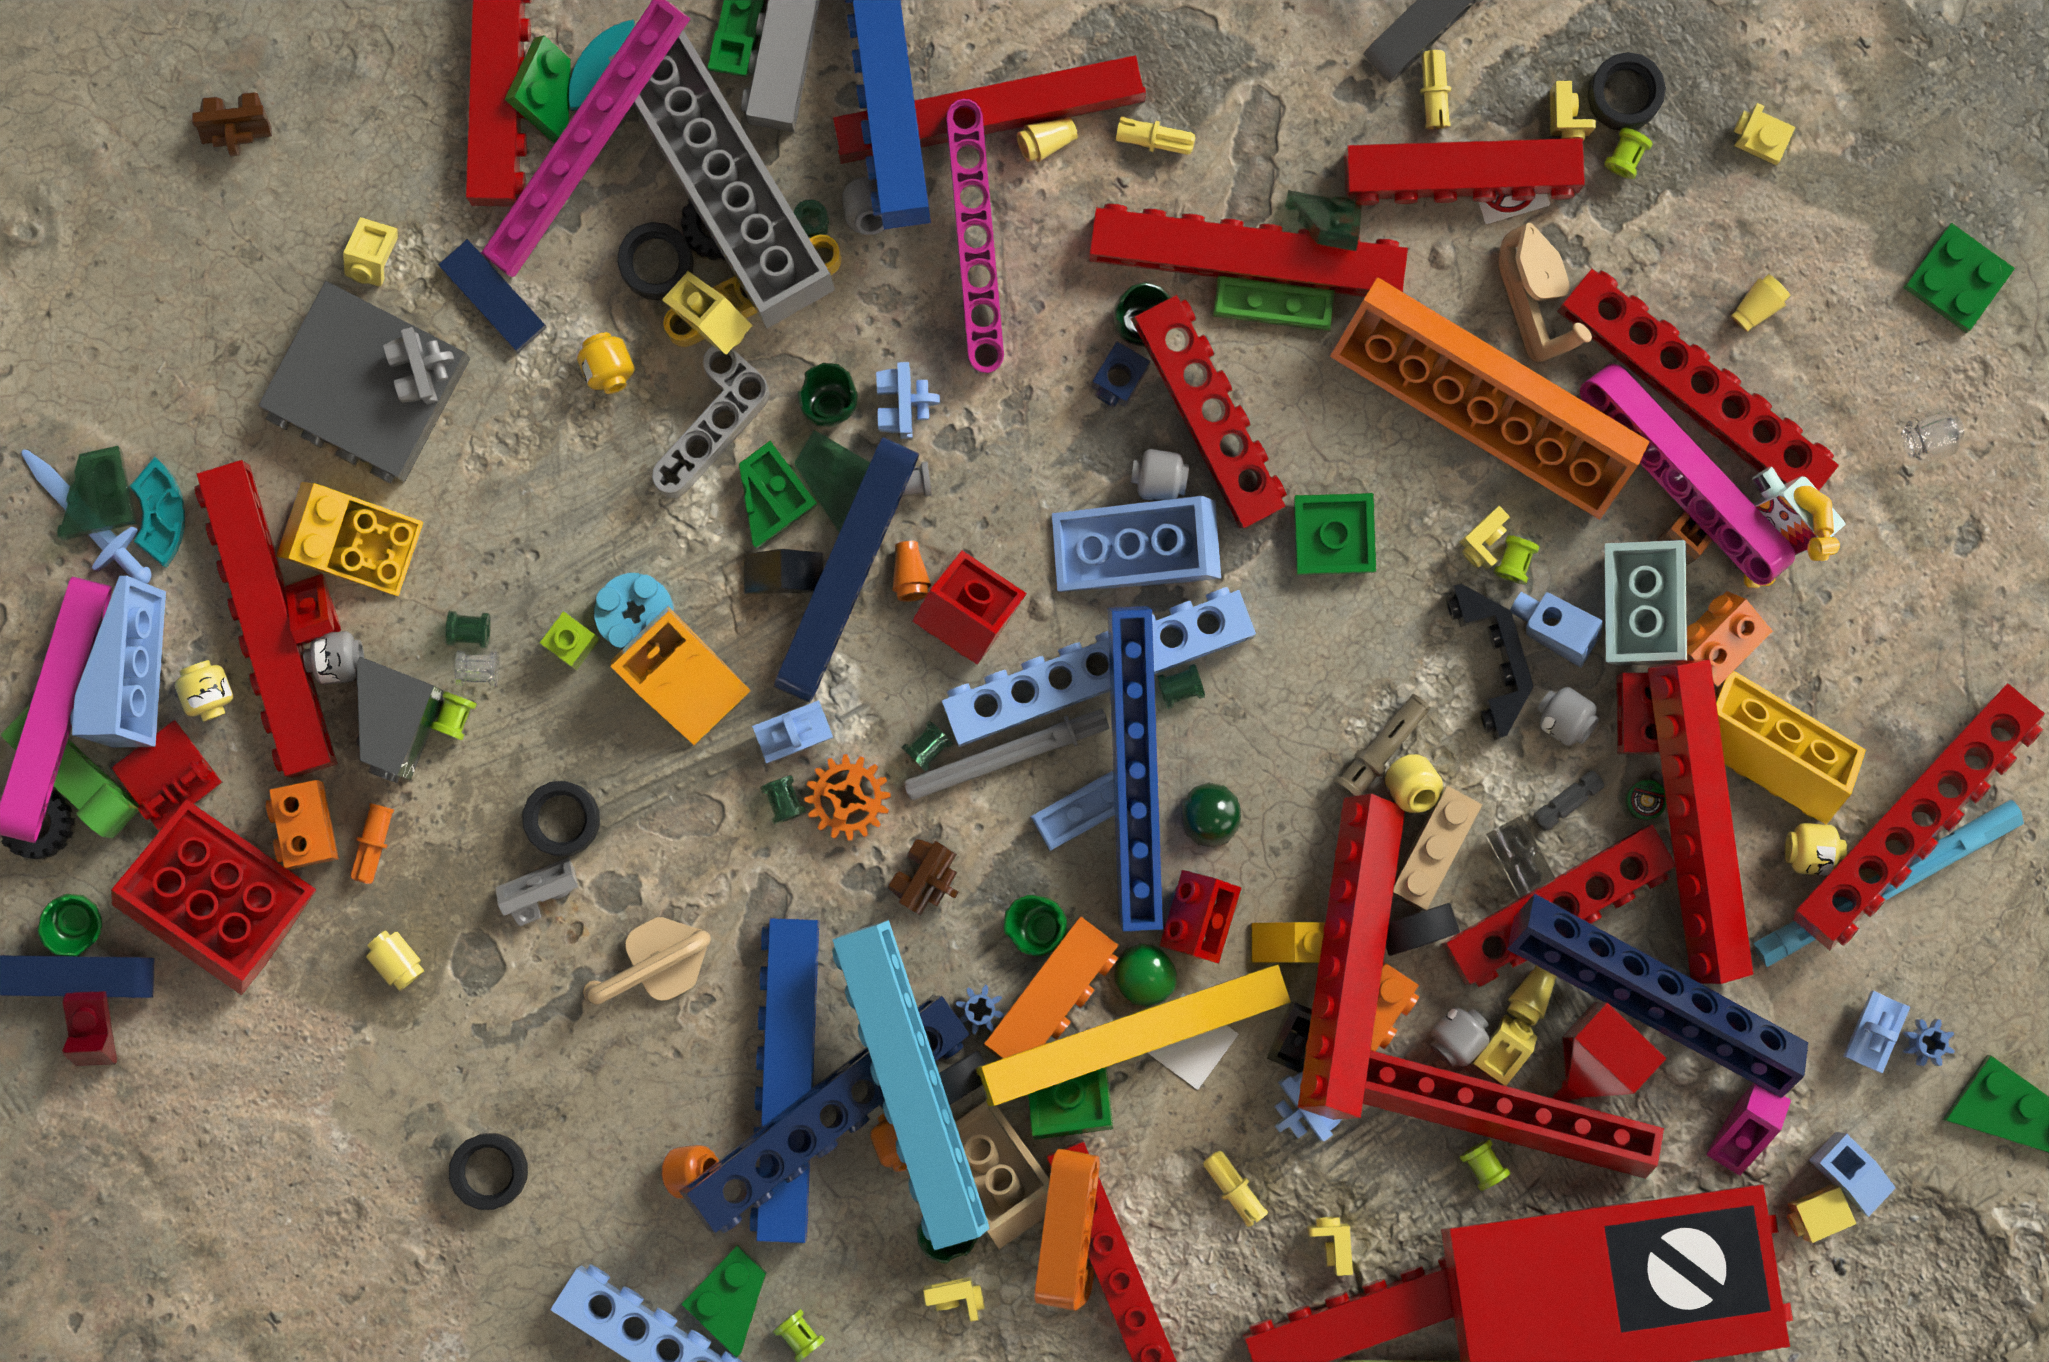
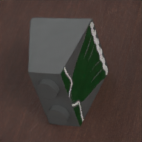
M359 657L357 662L360 761L371 765L369 773L386 780L398 783L400 776L411 780L431 732V723L435 722L444 700L442 697L444 690L371 660Z

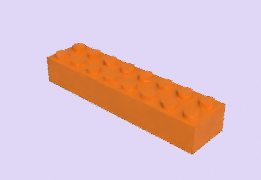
M1377 278L1330 355L1331 358L1599 520H1601L1639 465L1650 442L1380 278Z

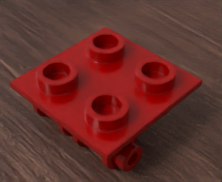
M176 720L156 733L155 747H138L111 767L138 803L139 807L137 809L146 820L150 819L158 831L164 827L186 799L195 804L223 783Z

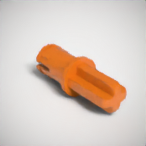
M372 803L369 805L370 809L361 838H356V841H359V846L350 874L351 879L366 884H371L374 881L382 850L388 847L384 843L392 813H394V809Z

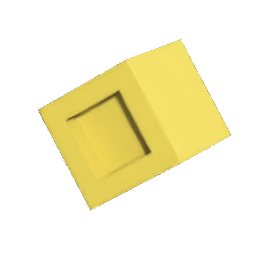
M1830 1184L1788 1203L1792 1213L1787 1215L1794 1234L1797 1237L1802 1236L1803 1240L1811 1243L1856 1224L1840 1186Z

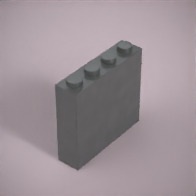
M325 281L258 406L268 412L265 419L278 427L287 430L289 424L303 430L300 436L302 439L320 448L324 442L338 448L335 453L337 457L355 466L359 460L373 466L369 473L390 484L394 478L405 483L467 367L470 357L464 351ZM413 327L414 332L419 334L425 357L429 356L426 343L437 340L440 352L450 351L453 353L454 362L445 366L448 379L437 382L434 371L429 370L438 402L428 405L423 400L402 403L398 398L394 380L414 374L410 362L391 367L383 345L402 337L401 330Z

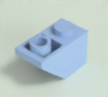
M1835 1132L1809 1160L1834 1185L1840 1186L1843 1194L1867 1217L1896 1188L1878 1163L1846 1133Z

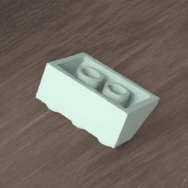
M1685 540L1605 543L1607 663L1625 666L1687 661Z

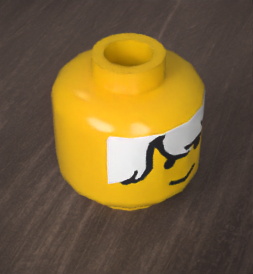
M607 332L587 338L582 343L583 348L577 355V361L589 388L604 390L606 394H613L623 390L627 386L626 381L633 375L635 370L623 339L611 336Z

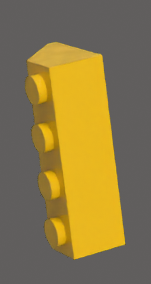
M1733 671L1719 685L1715 692L1725 765L1732 768L1737 774L1747 777L1764 787L1772 795L1780 797L1799 808L1807 816L1827 825L1852 794L1866 749Z

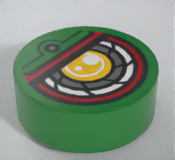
M1643 780L1633 784L1627 791L1625 798L1626 807L1630 814L1640 820L1657 818L1664 812L1667 806L1665 790L1660 784L1651 780Z

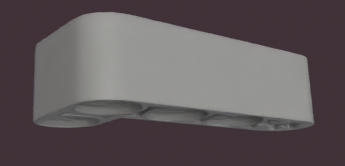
M712 346L703 356V366L707 376L722 392L655 465L652 473L653 482L661 494L666 497L677 498L684 495L765 407L769 400L770 392L765 378L733 349L725 355L715 346ZM720 356H726L732 360L730 370L723 374L715 373L711 369L713 361ZM756 382L762 387L760 395L752 400L744 399L740 395L742 387L746 383ZM722 411H730L735 415L733 425L726 429H720L714 425L716 415ZM695 440H704L709 445L707 453L701 458H693L688 455V447ZM681 455L685 462L693 467V469L688 472L687 468L683 466L677 473L680 482L677 485L670 482L664 486L666 483V479L663 476L664 473L667 471L672 474L677 472L682 466L679 460H677Z

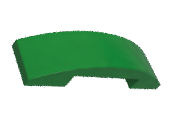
M765 0L723 1L718 30L714 34L708 70L747 77L751 53L755 49L757 40V21L759 13H763Z

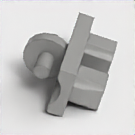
M413 327L401 330L402 337L383 345L391 367L410 362L414 374L394 380L398 398L402 403L423 400L428 405L438 402L429 370L434 371L437 382L448 379L445 366L454 362L453 353L450 351L440 352L438 342L434 340L426 343L429 356L425 357L419 334L414 332Z

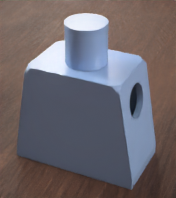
M1520 592L1510 609L1512 614L1528 622L1526 625L1527 636L1582 668L1601 636L1602 620L1548 592L1545 593L1540 602ZM1554 618L1559 623L1555 626H1548L1544 621Z

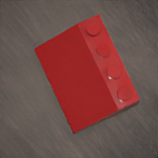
M186 799L111 889L112 906L242 995L273 956L315 894L316 889Z

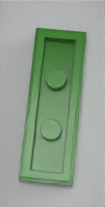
M1218 276L1213 317L1329 331L1335 290Z

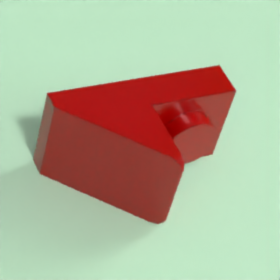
M323 573L285 586L290 630L296 644L301 642L310 643L313 639L320 638L325 634L341 631L339 619Z

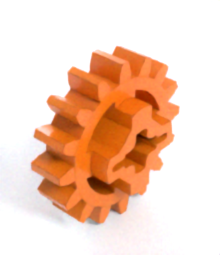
M843 754L842 764L839 765L832 758L827 759L829 769L826 772L818 767L815 769L816 774L820 777L818 782L808 781L806 784L814 790V795L805 797V802L815 805V809L811 810L808 816L809 818L820 816L822 820L817 828L823 831L828 826L832 827L831 837L834 839L839 836L841 831L846 833L848 841H853L854 831L858 830L864 837H867V826L870 823L877 828L881 826L876 818L878 813H889V809L881 804L882 800L891 798V793L881 791L880 788L888 781L886 777L878 779L874 777L878 770L876 764L865 769L864 757L860 756L855 764H850L848 754ZM849 771L846 780L836 785L827 783L834 775ZM863 776L870 781L874 789L875 799L864 795L860 787ZM852 787L854 788L853 794L860 801L866 802V804L850 803L847 808H842V801L830 792H847L848 788ZM821 796L832 801L835 807L833 819L825 813ZM861 810L869 813L863 820L854 824H847L850 815Z

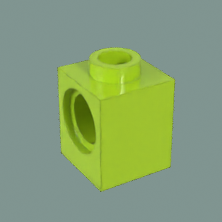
M563 611L539 643L575 670H578L600 638Z

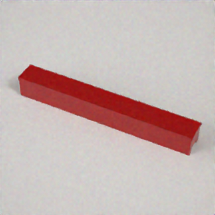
M1134 55L914 100L920 145L923 148L948 142L947 112L955 101L961 99H970L981 108L984 135L1024 127L1029 124L1145 102L1146 89L1142 85L1137 57ZM960 108L953 114L954 123L961 129L972 127L976 121L975 114L968 108ZM867 110L833 117L839 145L840 164L864 160L866 156L873 155L872 143L864 144L861 126L862 120H869Z

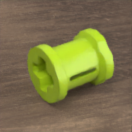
M1622 128L1618 134L1621 139L1612 156L1606 158L1604 166L1623 178L1635 179L1637 175L1636 167L1645 150H1650L1653 143L1648 137L1638 131Z
M1508 535L1505 540L1507 547L1501 564L1495 567L1493 573L1507 581L1526 585L1529 579L1526 573L1532 556L1538 553L1540 546L1521 537Z
M444 691L442 697L445 701L437 721L432 722L430 728L463 740L464 734L462 730L470 710H474L477 703Z
M1490 1138L1474 1145L1459 1156L1462 1162L1469 1164L1479 1181L1477 1187L1480 1191L1496 1185L1511 1174L1507 1167H1502L1491 1149L1493 1143Z
M801 1308L773 1330V1333L776 1336L781 1335L794 1351L796 1362L803 1360L825 1341V1338L822 1335L817 1336L803 1318L804 1312Z

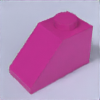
M1753 1083L1736 1102L1706 1155L1741 1176L1781 1131L1791 1099L1786 1096L1781 1098Z

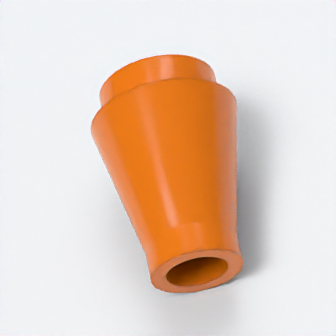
M899 542L895 544L896 554L892 591L896 592L897 599L903 602L925 599L928 594V588L931 587V582L919 552L918 542Z

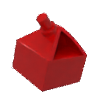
M1594 1002L1562 1036L1565 1080L1562 1082V1087L1554 1093L1553 1099L1569 1103L1572 1099L1578 1100L1582 1097L1634 1094L1667 1058L1608 1003Z

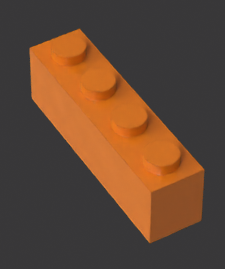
M1080 916L983 1044V1047L997 1058L1003 1059L1043 1045L1050 1036L1058 1040L1071 1022L1065 1017L1074 1004L1080 1009L1095 990L1089 985L1098 972L1105 977L1118 960V957L1113 954L1118 944Z

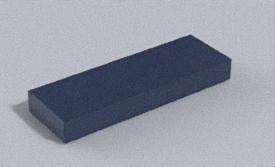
M468 239L438 264L517 353L547 328L542 320Z

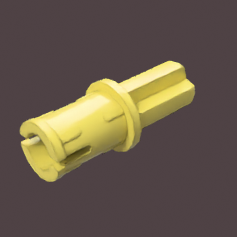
M1428 50L1422 54L1424 88L1420 89V94L1424 95L1425 129H1434V127L1436 129H1444L1451 126L1448 109V93L1451 92V87L1447 86L1445 53L1442 50Z
M1121 116L1116 141L1148 147L1151 152L1158 148L1188 155L1193 151L1195 135L1191 132L1160 126V121H1156L1153 124Z
M1222 1151L1213 1153L1203 1162L1208 1173L1222 1190V1199L1230 1201L1247 1227L1254 1225V1221L1257 1223L1267 1215L1268 1211L1264 1209L1248 1187L1249 1180L1247 1178L1242 1179Z

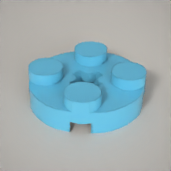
M626 573L610 580L598 592L594 617L596 626L603 638L616 648L623 649L667 606L674 611V605L666 588L653 577L639 573ZM631 602H635L638 607L644 606L645 612L640 614L641 621L638 623H633L631 618L624 619L623 612L628 610V604Z

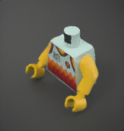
M1771 466L1752 478L1753 483L1763 496L1753 505L1790 542L1794 548L1795 556L1808 551L1812 561H1827L1829 555H1834L1838 552L1840 543L1832 536L1846 524L1832 508L1831 499L1819 492L1806 477L1800 476L1783 484ZM1744 574V584L1748 588L1770 586L1775 581L1774 579L1767 585H1759Z

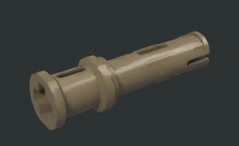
M1412 694L1366 750L1362 748L1354 754V762L1342 776H1336L1333 779L1334 784L1349 797L1362 795L1376 777L1381 778L1385 774L1386 767L1384 764L1428 713L1430 706L1420 697Z

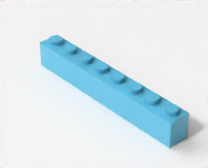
M887 920L832 939L835 946L832 950L834 962L838 969L843 970L847 983L845 987L847 1001L851 1008H855L860 1022L858 1025L859 1038L861 1043L868 1047L872 1059L870 1066L872 1078L876 1085L881 1086L885 1099L883 1103L884 1114L889 1124H893L898 1138L896 1141L897 1154L901 1162L906 1163L910 1175L908 1182L910 1194L914 1201L919 1202L921 1208L923 1233L927 1240H931L934 1250L978 1238L989 1230L990 1227L890 922Z

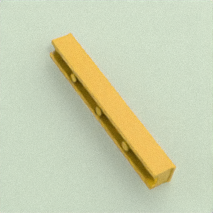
M1277 964L975 1069L978 1076L980 1075L987 1095L986 1101L988 1106H995L1291 1003Z

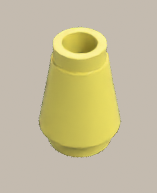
M1070 117L1025 125L1024 130L1017 133L1020 151L1027 162L1032 160L1040 162L1078 138L1075 124Z
M1768 274L1763 279H1757L1731 317L1742 329L1748 332L1752 327L1757 326L1786 306L1785 301L1790 297V294L1779 281Z
M1536 965L1508 999L1511 1004L1507 1011L1513 1017L1524 1021L1526 1024L1535 1026L1539 1019H1544L1557 976Z

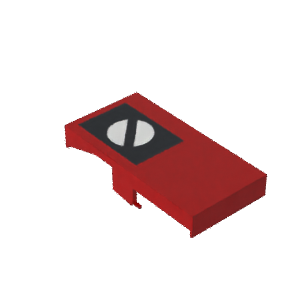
M1749 1185L1690 1195L1611 1204L1441 1229L1461 1362H1692L1790 1347L1786 1322L1793 1321L1791 1302L1783 1304L1772 1239V1233H1778L1779 1229L1776 1214H1768L1764 1185Z

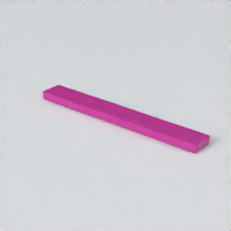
M668 0L651 1L482 250L481 254L508 276L515 277L690 21L691 18Z

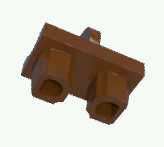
M256 92L241 94L238 97V108L226 109L221 98H203L200 112L192 113L193 125L198 130L201 143H212L213 147L227 146L230 157L240 156V144L253 143L254 138L272 137V126Z
M916 839L908 852V858L920 864L919 869L913 878L899 871L894 875L888 885V889L900 899V904L920 916L929 902L938 906L945 893L955 899L959 892L950 887V884L957 872L949 867L957 854L937 841L932 844Z

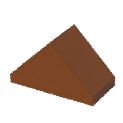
M1685 510L1656 540H1685L1686 566L1694 562L1712 541Z

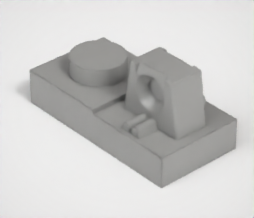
M565 858L496 887L497 902L503 916L510 913L517 924L523 926L541 918L538 901L543 902L550 898L560 899L568 895L572 889L577 888L576 872L570 858Z

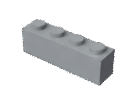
M769 0L766 13H759L756 36H761L759 51L752 50L749 73L754 74L752 87L744 89L741 103V111L746 112L749 124L795 133L821 0Z

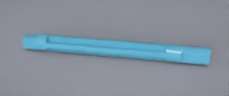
M2009 800L1938 840V845L1925 860L1917 857L1908 866L1912 873L1898 889L1891 885L1881 896L1888 900L1964 856L1973 853L2023 825L2024 821L2020 808L2013 800ZM1877 874L1865 882L1870 884L1880 881V877ZM1837 897L1832 900L1833 906L1840 912L1853 910L1852 902L1845 897ZM1793 921L1756 941L1754 946L1758 957L1766 967H1769L1816 939L1797 922Z

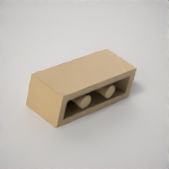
M1449 786L1443 787L1438 802L1430 809L1396 873L1393 890L1394 897L1420 911L1428 909L1483 804Z

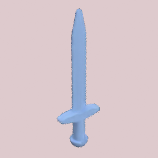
M22 450V456L36 480L103 550L95 560L92 569L99 571L115 560L131 578L148 584L152 576L149 567L143 568L126 550L138 531L137 528L130 527L116 536L49 464L30 451Z

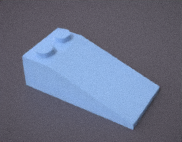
M1203 496L1052 513L1058 592L1221 579L1215 500Z
M119 576L75 693L74 708L70 716L73 736L112 748L156 746L166 591L129 576Z

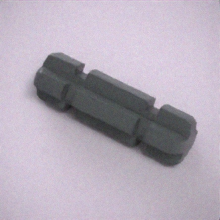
M1594 770L1582 776L1578 784L1576 782L1557 795L1549 802V806L1544 805L1534 813L1533 817L1536 823L1544 831L1556 825L1560 817L1562 819L1586 802L1588 800L1587 796H1594L1604 788L1605 784L1602 778Z

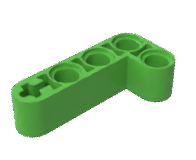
M30 705L1 733L3 739L14 750H17ZM68 739L54 787L79 810L76 814L89 828L102 837L114 838L139 812L137 809L139 805Z

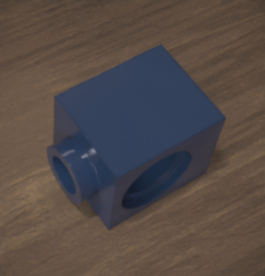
M1116 341L1092 381L1091 388L1097 391L1095 396L1111 407H1115L1117 403L1126 407L1147 372L1150 360ZM1114 369H1123L1128 373L1130 381L1125 386L1117 387L1110 383L1108 374Z

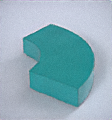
M634 19L621 22L606 29L583 50L576 62L570 80L569 103L571 111L578 110L609 65V57L617 53L636 25Z
M154 457L129 486L139 498L143 512L141 529L134 543L167 568L174 559L182 542L185 529V506L181 490L174 476L158 458Z

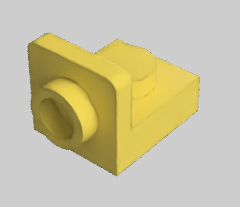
M1556 81L1550 89V136H1561V139L1583 138L1585 140V136H1590L1596 128L1595 120L1573 119V117L1578 115L1579 99L1577 93H1572V81Z
M1757 103L1750 112L1743 110L1733 131L1739 134L1734 146L1777 165L1785 152L1795 127L1763 113L1764 106Z
M360 217L343 252L345 276L362 284L369 283L379 287L382 286L384 282V266L398 239V229Z
M1500 506L1495 508L1460 541L1465 547L1462 550L1463 555L1476 568L1482 565L1488 570L1497 562L1482 543L1485 541L1491 546L1507 531L1502 524L1510 516Z
M1504 1015L1500 1020L1498 1029L1491 1036L1488 1046L1474 1059L1473 1064L1504 1086H1507L1533 1053L1537 1036L1524 1021L1520 1019L1513 1020L1508 1015Z
M1340 1217L1316 1218V1225L1307 1226L1308 1235L1310 1237L1332 1235V1242H1325L1327 1267L1334 1266V1273L1337 1276L1353 1275L1350 1226L1347 1223L1340 1224Z
M971 1277L926 1285L923 1288L926 1306L935 1305L936 1311L960 1306L959 1300L966 1298L969 1317L972 1322L979 1320L978 1310L985 1309L981 1286H973Z

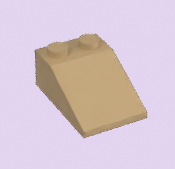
M984 1101L957 1120L955 1124L990 1227L986 1232L1000 1250L1045 1218L1050 1179L997 1105L988 1106L987 1101Z

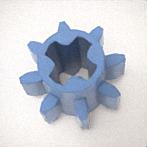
M987 985L982 988V993L975 995L973 990L968 987L967 994L970 999L967 1003L962 1001L956 1002L958 1007L965 1008L966 1015L959 1019L961 1023L968 1019L974 1023L972 1027L973 1034L978 1031L979 1025L986 1024L987 1028L992 1032L994 1028L990 1020L993 1016L1004 1017L1002 1012L995 1010L994 1005L1000 1002L1002 997L996 996L993 999L988 997ZM979 998H984L987 1000L986 1006L992 1008V1013L990 1016L984 1015L981 1021H977L974 1019V1012L969 1010L970 1003H977Z
M1916 1019L1915 1025L1917 1029L1913 1032L1903 1033L1905 1037L1909 1038V1047L1903 1050L1904 1053L1916 1054L1918 1056L1916 1065L1924 1066L1928 1058L1931 1059L1935 1066H1942L1941 1056L1945 1053L1955 1052L1949 1047L1948 1040L1954 1035V1032L1942 1031L1940 1029L1942 1025L1940 1019H1933L1929 1028L1923 1019ZM1924 1036H1930V1040L1935 1042L1934 1049H1927V1045L1922 1042Z

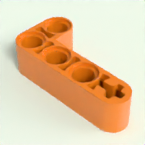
M1057 1149L1054 1155L1034 1296L1035 1302L1038 1304L1077 1311L1089 1300L1094 1282V1269L1087 1266L1100 1169L1099 1156L1064 1149Z

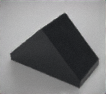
M775 549L744 554L745 594L813 593L823 572V553Z
M1297 1002L1289 1004L1267 1059L1298 1073L1303 1071L1312 1009Z

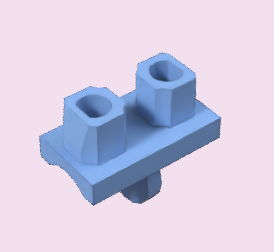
M897 362L898 369L876 372L877 395L898 394L899 408H878V430L888 433H900L901 439L913 438L912 406L917 407L918 420H928L929 406L940 404V395L928 393V380H917V394H911L909 362Z
M819 700L752 726L767 764L834 738Z
M1871 991L1843 1057L1883 1073L1910 1007L1876 991Z
M1303 1071L1292 1078L1289 1075L1285 1076L1278 1083L1297 1109L1292 1111L1284 1099L1276 1104L1274 1107L1283 1119L1275 1125V1128L1278 1132H1282L1290 1127L1295 1136L1300 1138L1307 1133V1130L1299 1121L1303 1117L1317 1137L1323 1142L1333 1135L1330 1130L1336 1127L1342 1119L1332 1120L1298 1108Z

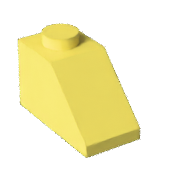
M689 271L662 299L668 307L725 355L742 341L744 335L753 326L723 295Z

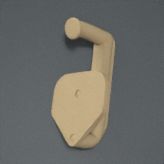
M1527 223L1511 230L1501 242L1499 270L1529 357L1533 361L1544 362L1571 351L1584 342H1590L1592 339L1591 333L1581 323H1575L1571 331L1550 340L1537 300L1557 299L1568 294L1569 280L1559 252L1532 223Z
M655 917L634 928L626 938L625 950L633 966L603 982L595 980L588 982L583 990L584 998L592 1004L599 1005L642 982L646 992L651 997L657 1000H670L691 989L696 984L706 949L711 942V936L707 931L663 917Z

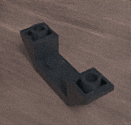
M1461 583L1449 589L1451 596L1446 597L1450 617L1452 620L1458 619L1460 627L1491 619L1492 625L1488 626L1487 630L1492 647L1500 649L1504 662L1499 664L1501 679L1505 687L1511 686L1513 692L1483 702L1485 710L1480 711V717L1486 733L1492 732L1494 740L1508 735L1534 685L1511 610Z

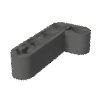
M1416 0L1366 49L1363 55L1391 83L1405 72L1423 52L1431 47L1477 1L1482 2L1483 0Z

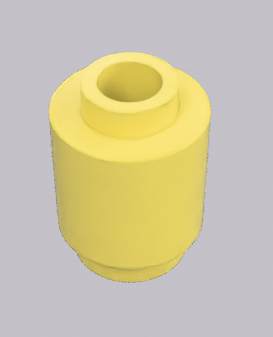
M385 930L367 945L371 952L366 958L389 986L394 984L399 991L411 984L424 972V969L419 965L421 959L398 932L389 935Z

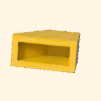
M1325 922L1251 923V962L1319 963Z

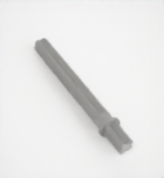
M1102 708L1069 720L1068 716L1064 717L1065 721L1052 725L1050 728L909 778L904 782L908 797L911 800H916L1047 751L1072 743L1074 747L1078 746V740L1110 729L1104 710Z

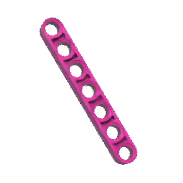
M961 99L955 101L950 106L947 112L946 123L969 363L975 370L989 373L1001 366L1004 359L983 115L977 103L970 99ZM960 108L972 110L976 118L974 125L967 129H961L956 126L953 120L955 111ZM965 147L973 148L979 155V163L970 169L961 167L956 158L958 151ZM967 187L979 189L983 196L981 205L973 209L964 206L960 199L962 190ZM978 226L985 231L986 242L982 247L972 248L966 244L964 232L969 227ZM976 265L985 267L990 274L989 283L981 288L972 286L967 278L970 268ZM977 305L990 307L994 316L989 326L978 327L973 323L971 312ZM982 344H990L997 352L995 363L989 367L979 365L975 359V351Z
M1608 364L1581 385L1580 396L1582 401L1650 441L1640 464L1750 580L1759 585H1767L1793 564L1795 551L1790 542L1624 368L1617 364Z
M73 576L68 583L0 802V835L31 843H35L38 838L72 728L70 716L74 708L75 693L109 605L112 586Z

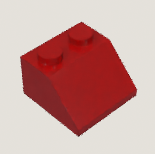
M961 550L929 590L912 622L978 665L995 643L1027 593Z

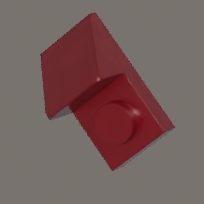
M106 991L66 993L63 999L68 1038L62 1049L63 1055L75 1066L115 1065L117 1056Z

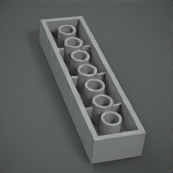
M683 30L633 105L767 329L833 292L835 287L830 272ZM614 54L613 56L609 57L610 62H611V60L613 59V57L615 56V54Z

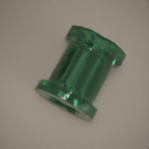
M809 199L800 202L795 207L793 213L808 238L828 233L829 218L823 204ZM809 214L812 218L817 217L818 226L813 228L811 224L805 225L804 216Z
M449 610L446 621L447 646H454L458 642L479 644L480 648H488L491 633L490 613H483L481 616L458 615L456 611Z
M1195 664L1189 665L1186 671L1165 677L1163 674L1157 676L1159 688L1167 709L1173 708L1176 702L1195 696L1199 699L1205 698L1202 681Z
M930 720L925 723L926 728L910 744L905 743L901 747L925 772L930 769L929 763L945 747L951 748L954 745Z
M792 775L782 777L760 787L762 793L767 795L774 813L772 818L773 825L792 820L807 812L805 806H800L792 785L794 782Z

